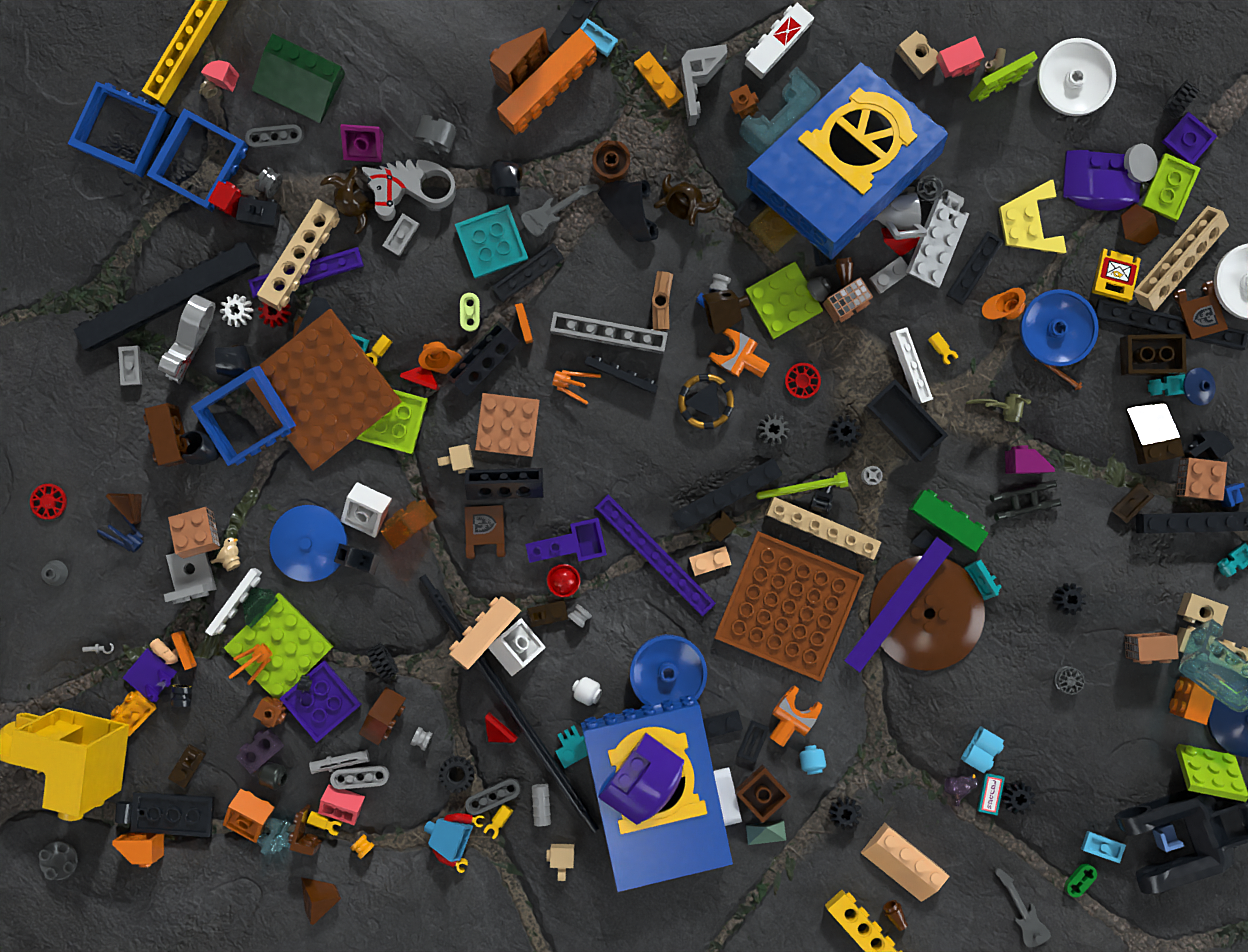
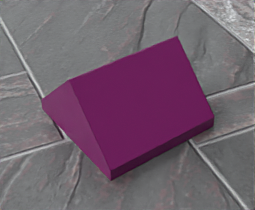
M341 124L343 160L382 162L384 133L380 127Z

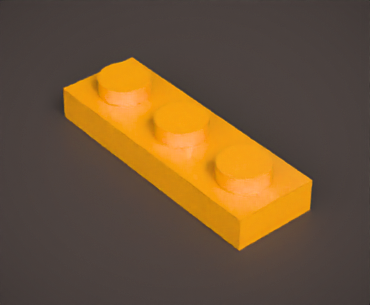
M649 51L634 62V66L668 109L684 98V95Z

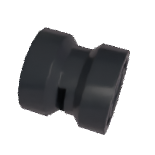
M172 685L171 692L175 695H173L170 705L176 707L190 706L189 694L191 693L192 686Z

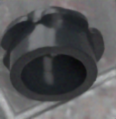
M301 675L296 690L302 691V694L304 691H309L312 680L309 679V675Z

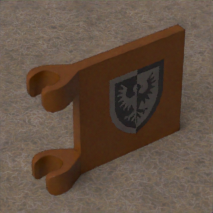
M1213 280L1202 284V289L1207 295L1187 301L1185 289H1179L1173 293L1181 310L1190 340L1228 329L1215 293Z
M503 505L465 507L466 557L468 559L475 558L474 545L497 544V556L505 557Z

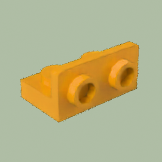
M131 691L125 697L124 702L112 710L111 720L129 724L128 736H130L156 710V705L141 695L139 691Z

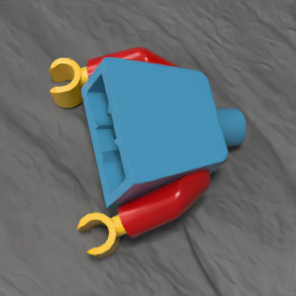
M454 813L438 819L436 824L431 821L426 823L424 831L431 834L428 844L433 848V852L439 862L451 867L456 866L457 871L460 873L465 871L459 865L465 864L468 866V861L461 857L473 828L471 823H474L477 827H482L483 824L476 823L477 818H484L482 814L473 817L471 814Z

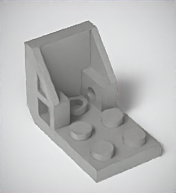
M726 44L691 49L681 59L680 74L688 126L696 125L697 119L700 118L699 101L696 102L697 87L705 86L725 64L727 56Z

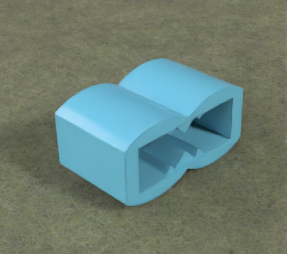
M980 726L974 734L971 743L965 749L961 759L982 773H985L986 770L989 771L992 768L994 756L1002 751L1004 740Z

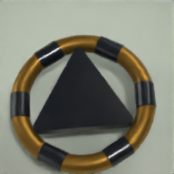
M708 373L699 374L690 378L682 386L678 397V406L681 415L690 425L700 429H714L722 425L730 417L734 407V396L730 386L719 376ZM703 381L713 382L685 402L689 389L695 383ZM716 383L720 385L727 397V405L721 417H719ZM686 405L717 420L700 422L691 416L686 409Z

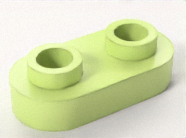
M466 293L460 299V324L468 332H473L480 326V301L473 293ZM469 300L474 301L471 307L467 306ZM469 319L474 320V324L471 326L467 324Z

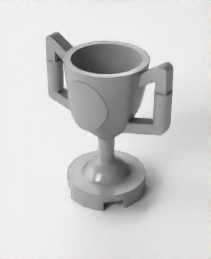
M913 186L904 189L873 219L886 226L896 240L927 236V229L920 225V202Z

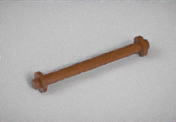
M1043 364L1073 385L1075 391L1082 388L1081 382H1075L1055 366Z

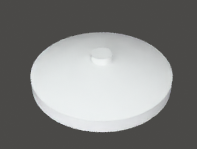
M1084 38L1067 39L1052 47L1042 59L1037 74L1038 88L1045 102L1055 111L1069 116L1087 115L1100 108L1111 96L1116 83L1115 65L1109 53L1098 43Z
M1248 244L1238 246L1226 253L1218 263L1214 274V289L1220 304L1230 314L1244 320H1248Z

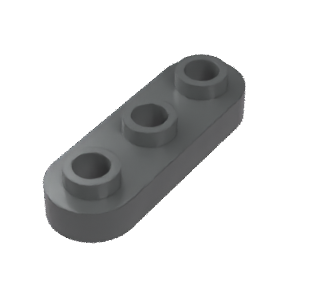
M294 124L252 128L245 135L247 144L254 149L298 145L304 138L301 128ZM297 133V137L292 139V134ZM274 135H278L277 140H273ZM255 137H259L258 142H254Z
M506 779L468 797L465 808L471 815L481 814L516 798L520 792V784L515 779ZM508 785H513V786H514V790H513V791H509V790L507 789V786H508ZM495 793L497 798L491 799L490 794ZM478 801L479 806L474 807L472 802Z

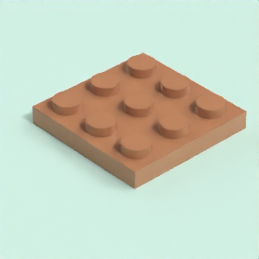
M482 393L475 450L533 457L540 400Z

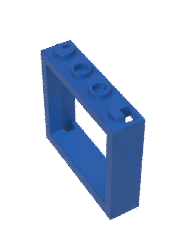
M96 81L68 144L81 152L143 178L171 116L165 112L166 108L157 103L153 106L148 104L149 101L143 97L138 96L134 98L132 93L124 89L118 91L110 83H105L104 85ZM107 95L156 115L135 164L86 144V140Z
M183 109L147 176L212 212L215 206L208 202V199L218 181L225 184L226 181H230L232 176L236 175L239 170L240 161L247 156L246 152L249 146L236 136ZM193 122L236 144L205 200L163 178Z
M260 366L249 369L191 406L228 466L234 463L237 466L246 461V456L250 454L253 457L260 453L262 446L266 445V447L273 445L277 442L275 438L280 435L284 438L292 433L291 429L296 426ZM252 379H255L283 427L236 454L208 407Z

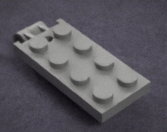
M945 190L940 198L934 201L924 226L927 229V236L920 237L906 274L935 288H940L969 216V213H961L959 211L964 204L963 197L950 190Z

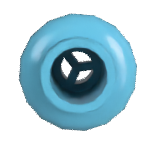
M816 745L806 746L805 751L799 754L801 768L807 772V775L823 772L822 769L826 767V760L822 749H817Z

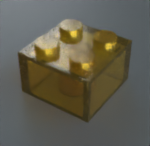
M767 207L748 227L773 255L799 233L771 207Z

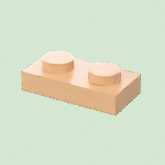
M726 546L689 557L694 576L731 565Z

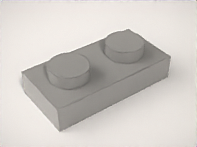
M402 213L382 246L400 257L420 224Z
M900 256L869 278V281L877 292L881 294L908 275L906 274L908 265Z
M118 347L121 386L142 385L140 347Z

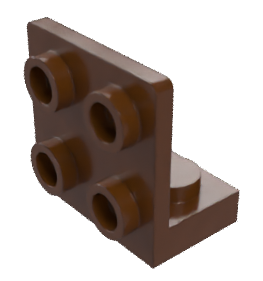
M306 805L295 815L293 824H296L295 831L291 832L288 843L291 844L290 850L313 856L321 847L322 840L317 839L318 837L313 834L304 835L311 805Z

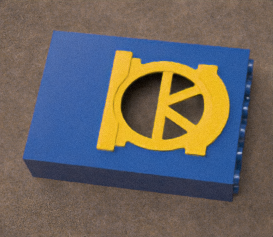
M860 62L747 168L746 187L832 260L943 153L948 133L944 127L933 122L928 114L922 113L913 102L905 99L898 90H894L889 86L885 79L878 77L870 67ZM861 110L858 129L845 120L843 116L849 112ZM870 111L883 115L892 126L889 129L864 135ZM837 123L880 160L865 166H853L839 160L832 152L829 142L830 132L834 124ZM893 136V143L887 153L872 142L873 140Z
M690 695L682 696L679 698L680 700L673 702L672 700H664L660 702V705L656 706L647 704L638 710L633 708L626 709L621 714L608 713L599 719L590 717L581 723L618 892L733 864L700 705L695 697ZM647 733L684 760L682 777H685V787L681 798L673 807L659 811L653 817L636 825L598 798V796L643 735Z

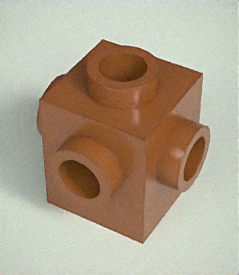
M747 84L730 92L734 102L731 104L735 115L739 113L743 119L752 117L759 111L756 105L759 103L755 92H750Z
M267 696L261 699L253 717L259 719L260 723L266 727H274L282 724L285 720L287 707L283 705L281 700L277 698L272 699Z

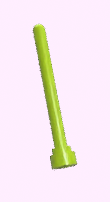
M846 472L837 473L838 475H834V478L761 491L756 494L757 499H765L836 485V487L840 486V488L848 487Z

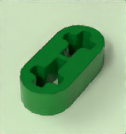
M1081 864L1066 880L1064 885L1065 891L1072 897H1080L1097 878L1096 869L1089 864ZM1085 869L1091 874L1089 877L1085 876ZM1072 884L1077 885V891L1072 890Z

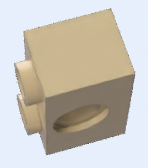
M915 31L899 44L896 52L920 80L938 65L936 59L938 52L927 44L928 41L923 34ZM915 52H922L924 57H918Z
M1184 593L1177 614L1184 616L1183 620L1195 624V621L1202 623V627L1213 630L1214 627H1222L1228 606L1192 593ZM1203 607L1205 614L1201 617L1199 612Z

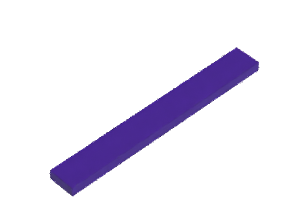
M609 494L595 507L702 617L716 604Z
M936 537L844 660L858 672H861L952 551V547Z

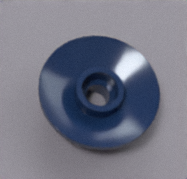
M1193 368L1184 378L1183 389L1186 398L1192 404L1202 406L1208 404L1213 399L1216 385L1212 374L1208 370Z

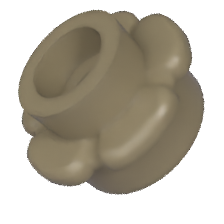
M205 81L200 85L199 93L206 99L212 98L218 92L215 83L212 81Z

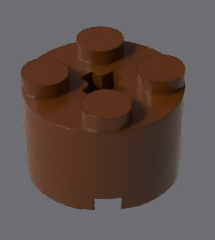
M606 140L598 144L592 156V166L595 175L607 183L623 180L630 170V152L628 148L620 141ZM609 159H610L611 161L615 160V163H614V164H612V163L608 164V160H609Z

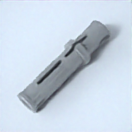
M368 750L333 758L328 756L324 760L310 762L309 766L311 774L327 770L332 772L336 768L369 762L370 759Z

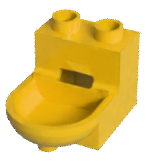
M57 708L43 716L19 713L16 715V721L10 722L0 729V760L9 764L37 770V774L43 772L46 778L42 808L58 812V817L65 821L80 820L83 818V814L94 807L102 806L105 800L121 791L129 724L64 708Z

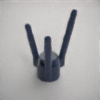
M123 514L122 516L134 532V535L129 533L125 536L111 525H108V528L123 539V542L106 532L97 530V533L119 544L129 552H136L144 543L141 539L143 535Z

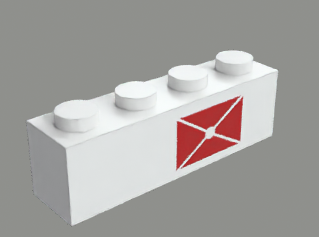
M798 2L794 7L789 6L783 14L784 18L781 21L777 20L771 27L772 31L768 35L765 33L759 39V45L755 49L752 47L745 55V65L760 79L771 70L813 23L814 17Z

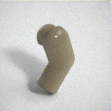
M998 48L996 50L995 59L987 61L984 65L986 72L994 73L1004 66L1006 49Z

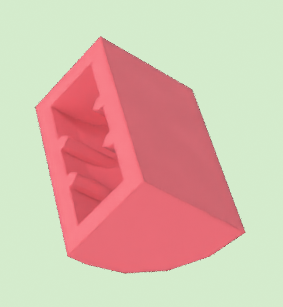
M220 60L210 62L201 71L210 82L212 81L216 86L233 92L240 76L230 63Z
M328 784L321 798L318 814L355 825L365 796L345 789H336Z

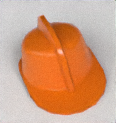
M1012 288L989 298L982 307L983 316L991 320L1002 317L1007 319L1019 317L1027 307L1024 302L1026 299L1024 290Z
M431 342L424 344L418 361L425 369L447 374L462 357L457 352L449 350L441 342Z

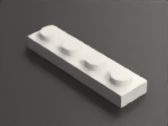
M908 328L890 333L912 397L918 404L932 400L933 397Z
M256 568L250 569L205 631L206 633L213 636L223 632L227 626L225 622L228 618H233L237 613L238 609L236 607L240 602L243 603L248 598L249 593L247 592L251 587L254 588L259 583L261 571Z

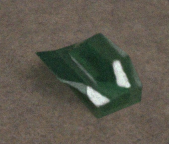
M254 587L249 592L248 598L242 603L244 621L247 626L252 628L278 601L274 591Z

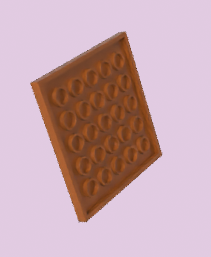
M328 309L259 365L296 424L291 429L292 433L286 437L313 471L402 403L401 399L332 309ZM255 379L246 383L279 428L283 427Z
M757 531L714 638L822 682L864 574Z

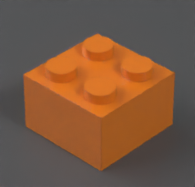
M1180 676V679L1175 684L1176 692L1174 698L1170 701L1169 713L1207 725L1218 687Z

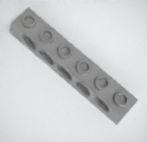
M558 312L553 313L550 329L551 334L664 354L668 335L666 332Z

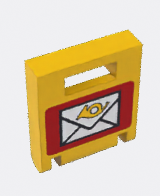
M1103 248L1099 257L1092 293L1130 302L1133 297L1141 258L1136 257L1133 262V256L1112 250L1109 251L1107 256L1108 250ZM1107 283L1122 287L1123 289L1118 293L1107 290L1105 287Z

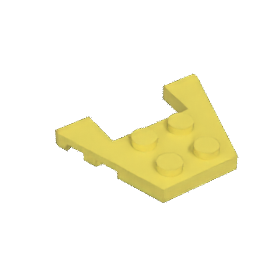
M1053 180L998 208L1005 246L1056 252L1057 254L1066 253L1064 236L1044 239L1037 201L1056 197Z

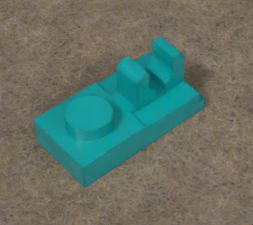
M982 560L970 563L964 567L975 582L984 600L999 595L998 592L1001 589V585L996 586L993 581L996 578L995 575H990Z

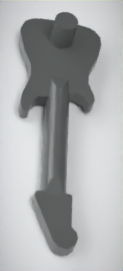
M597 184L580 186L577 192L551 207L553 198H550L542 207L524 212L521 216V221L532 236L538 237L545 232L550 224L559 222L560 217L554 216L556 213L581 197H587L593 192H598L599 186Z
M996 868L995 874L999 876L1003 885L1007 887L1022 916L1020 919L1014 917V920L1021 927L1022 939L1025 945L1032 948L1049 940L1051 937L1050 931L1037 918L1035 906L1030 903V910L1027 911L1013 884L1014 879L1002 869Z

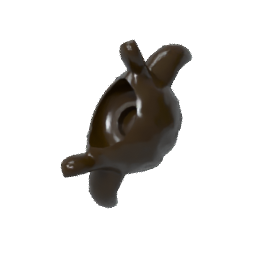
M355 166L345 180L339 176L331 175L324 178L320 185L332 184L336 187L334 190L335 206L340 213L347 217L356 216L358 224L354 234H358L367 225L368 217L366 210L374 209L375 202L371 203L357 185L355 176L358 169Z
M668 174L661 186L666 197L657 201L653 206L656 209L666 206L674 216L682 220H689V225L694 226L696 215L698 213L706 214L712 212L719 205L720 198H716L708 203L703 202L702 192L699 188L685 181L672 187L670 185L671 174Z

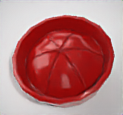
M559 564L548 573L547 586L554 595L569 597L578 590L580 575L573 566Z

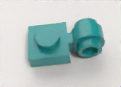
M1185 374L1163 377L1164 383L1161 382V379L1149 380L1148 392L1151 393V396L1161 395L1163 390H1165L1166 396L1185 394L1183 389Z
M1242 542L1228 553L1231 560L1225 558L1217 563L1218 570L1226 577L1235 574L1237 571L1236 567L1243 570L1248 566V545Z

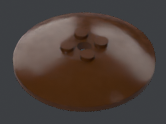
M923 555L900 561L881 577L870 601L869 613L871 624ZM945 559L882 642L881 648L895 661L917 670L943 669L967 656L979 640L985 620L983 597L969 573L957 563ZM927 608H932L934 611V615L930 619L924 616V611Z

